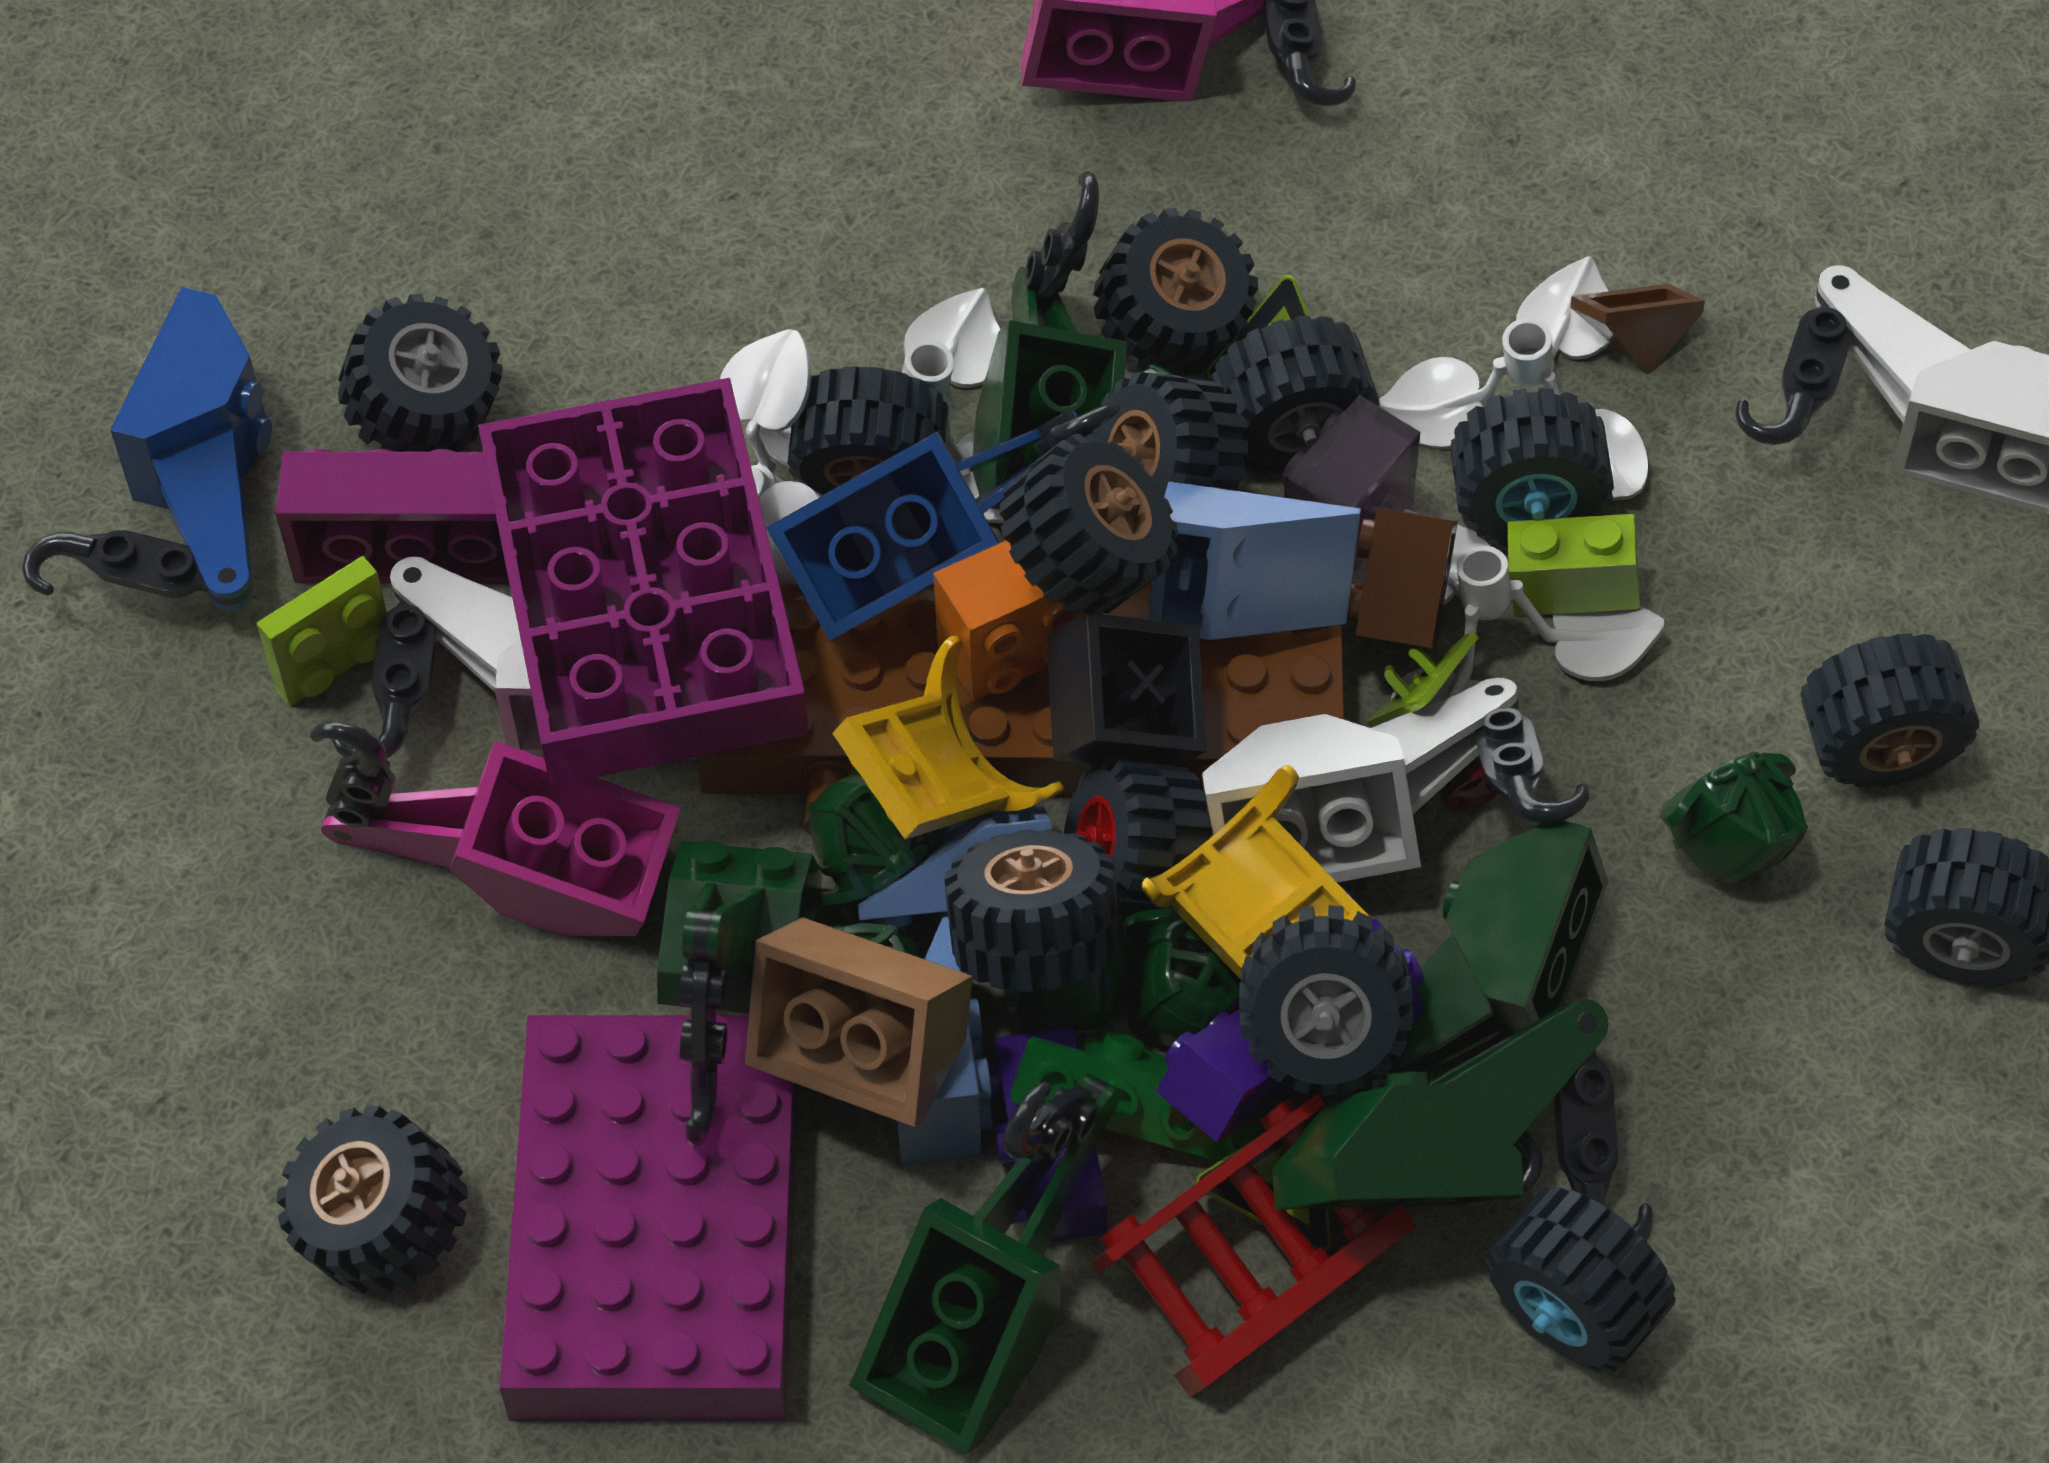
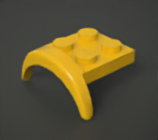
M957 635L946 639L937 651L927 677L924 696L847 717L832 733L849 757L852 766L860 773L885 810L887 817L896 826L904 839L993 811L1009 812L1029 808L1055 797L1064 790L1060 781L1044 788H1033L1018 784L998 772L979 751L967 730L958 701L956 675L963 642Z
M1290 765L1279 768L1241 811L1193 853L1159 876L1151 879L1146 877L1142 882L1144 894L1155 906L1159 908L1172 907L1240 979L1245 957H1252L1255 939L1261 932L1271 937L1273 922L1283 915H1286L1292 924L1299 921V909L1314 906L1315 917L1328 916V906L1333 905L1344 908V919L1353 921L1358 911L1368 916L1275 819L1292 795L1299 780L1298 773Z

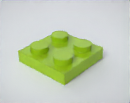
M364 556L356 559L256 623L275 689L289 707L305 697H314L321 694L332 684L336 677L356 664L368 663L375 659L379 624L387 610L378 573Z

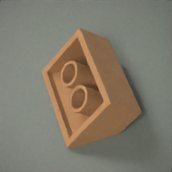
M802 917L756 940L745 1065L916 1127L923 1123L966 1040L973 976Z

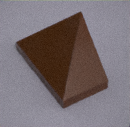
M1670 284L1571 296L1570 308L1643 372L1649 374L1654 371L1702 315L1705 300Z

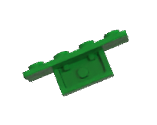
M1107 1032L1105 1038L1085 1033L1080 1050L1037 1037L1030 1038L1027 1041L1010 1091L1012 1101L1019 1105L1033 1087L1041 1082H1048L1051 1085V1092L1041 1104L1043 1106L1059 1088L1063 1087L1069 1090L1078 1085L1086 1074L1092 1073L1121 1090L1117 1107L1104 1129L1216 1161H1221L1265 1133L1266 1130L1259 1120L1277 1107L1263 1102L1252 1122L1216 1142L1156 1092L1168 1069V1066L1164 1063L1165 1055L1144 1050L1145 1046L1141 1041L1118 1032Z

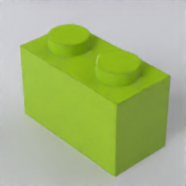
M1634 514L1508 522V568L1510 581L1520 580L1523 583L1524 594L1540 615L1640 609L1639 558ZM1512 600L1514 617L1526 616L1515 600Z

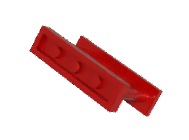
M1318 1093L1300 1107L1292 1097L1288 1098L1259 1120L1266 1130L1260 1137L1141 1224L1135 1215L1132 1214L1100 1238L1107 1247V1250L1091 1262L1096 1271L1100 1274L1123 1257L1188 1345L1183 1352L1191 1362L1175 1373L1174 1376L1190 1397L1206 1388L1417 1227L1401 1204L1382 1217L1374 1207L1370 1210L1366 1208H1333L1346 1226L1341 1232L1349 1242L1329 1256L1322 1246L1317 1250L1314 1248L1287 1210H1275L1274 1193L1250 1161L1280 1139L1289 1149L1306 1129L1303 1122L1326 1105ZM1228 1178L1294 1266L1289 1272L1297 1282L1278 1296L1270 1286L1265 1289L1261 1287L1198 1202L1199 1199ZM1175 1217L1241 1305L1236 1311L1244 1322L1225 1336L1217 1326L1210 1330L1144 1241Z

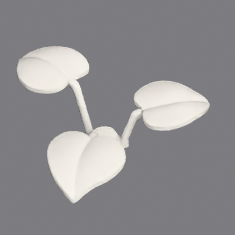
M1590 256L1583 258L1557 271L1526 297L1518 310L1516 321L1512 322L1504 331L1502 338L1504 357L1494 359L1493 371L1482 389L1479 390L1477 373L1467 363L1453 357L1432 358L1413 366L1401 376L1389 392L1379 399L1380 405L1377 406L1378 416L1393 432L1409 442L1431 449L1448 450L1450 449L1451 440L1455 438L1454 430L1458 423L1468 421L1467 413L1475 406L1483 407L1480 402L1487 401V399L1493 396L1503 375L1507 374L1514 382L1527 387L1542 383L1545 388L1553 389L1554 394L1560 395L1555 373L1553 372L1554 357L1557 355V352L1567 358L1580 360L1596 355L1610 344L1606 338L1570 308L1571 296L1608 291L1593 258ZM1595 409L1596 416H1601L1605 426L1614 483L1612 501L1634 498L1644 489L1648 476V459L1644 443L1638 431L1626 418L1606 409Z
M985 288L956 295L930 308L911 324L904 340L905 359L902 373L929 383V387L938 390L943 395V401L947 402L948 419L945 446L955 463L972 456L974 432L967 434L958 444L954 441L949 417L950 399L947 396L949 385L951 383L960 388H972L984 384L997 335L1000 331ZM760 426V437L769 455L789 468L787 461L791 426L782 432H772ZM973 472L963 475V478L976 499L979 496ZM990 508L984 513L988 523H1005L999 514L1000 510Z
M784 330L744 347L730 359L720 379L730 377L741 423L748 422L746 434L759 461L758 465H753L751 468L765 527L819 498L814 490L805 484L783 481L774 474L777 463L769 457L760 437V426L772 432L787 430L799 418L808 400L811 384L810 355L804 338L796 330ZM766 528L778 582L780 584L798 585Z
M1405 509V510L1403 511V512L1415 513V512H1413V511H1411V510H1408V509ZM1460 525L1457 527L1444 605L1454 595L1461 599L1466 619L1464 635L1471 630L1476 634L1478 620H1492L1499 617L1507 609L1511 600H1515L1541 637L1547 642L1557 643L1555 658L1563 671L1582 680L1606 681L1622 676L1631 670L1663 633L1664 619L1641 606L1640 609L1553 614L1554 629L1549 627L1524 594L1523 583L1520 580L1510 581L1506 556L1500 550L1490 547L1487 541L1478 537L1477 533ZM1475 643L1462 659L1458 674L1456 675L1452 672L1434 697L1424 707L1454 696L1482 682L1469 680L1473 670ZM1420 668L1412 671L1403 677L1402 680L1408 685L1413 681V676L1416 673L1420 675L1424 669ZM1395 690L1392 693L1391 699L1398 694Z

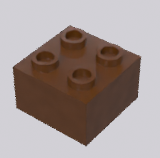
M1377 508L1375 520L1363 519L1357 557L1368 558L1364 582L1357 581L1352 583L1347 620L1357 621L1355 635L1433 648L1437 645L1458 527L1457 520L1385 508Z

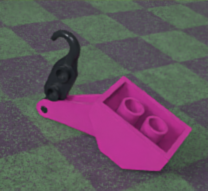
M1035 0L1020 60L1022 86L1172 101H1193L1207 49L1264 12L1269 50L1286 70L1288 81L1293 91L1302 99L1322 106L1339 105L1348 101L1354 94L1356 80L1354 77L1348 76L1341 88L1328 89L1318 85L1311 78L1310 71L1321 48V35L1315 0Z
M342 722L318 724L311 731L310 738L314 742H319L322 739H333L346 743L356 749L352 756L340 759L326 795L329 807L321 827V832L328 839L342 844L383 851L448 867L453 874L500 915L557 935L636 936L645 921L681 807L598 777L550 786L544 758L495 741L478 787L391 794L396 777L390 770L391 764L387 760L385 745L376 735L366 729Z

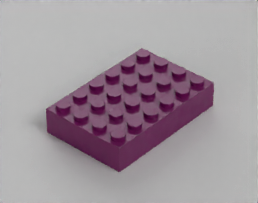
M730 377L478 425L550 786L809 735L805 692Z
M527 1015L499 1386L509 1421H786L799 1084L745 1065L749 1015H716V1022L727 1023L728 1026L727 1049L723 1064H717L718 1089L712 1124L706 1140L700 1146H691L686 1141V1123L690 1120L691 1109L690 1065L692 1061L680 1059L682 1026L685 1019L691 1020V1015Z

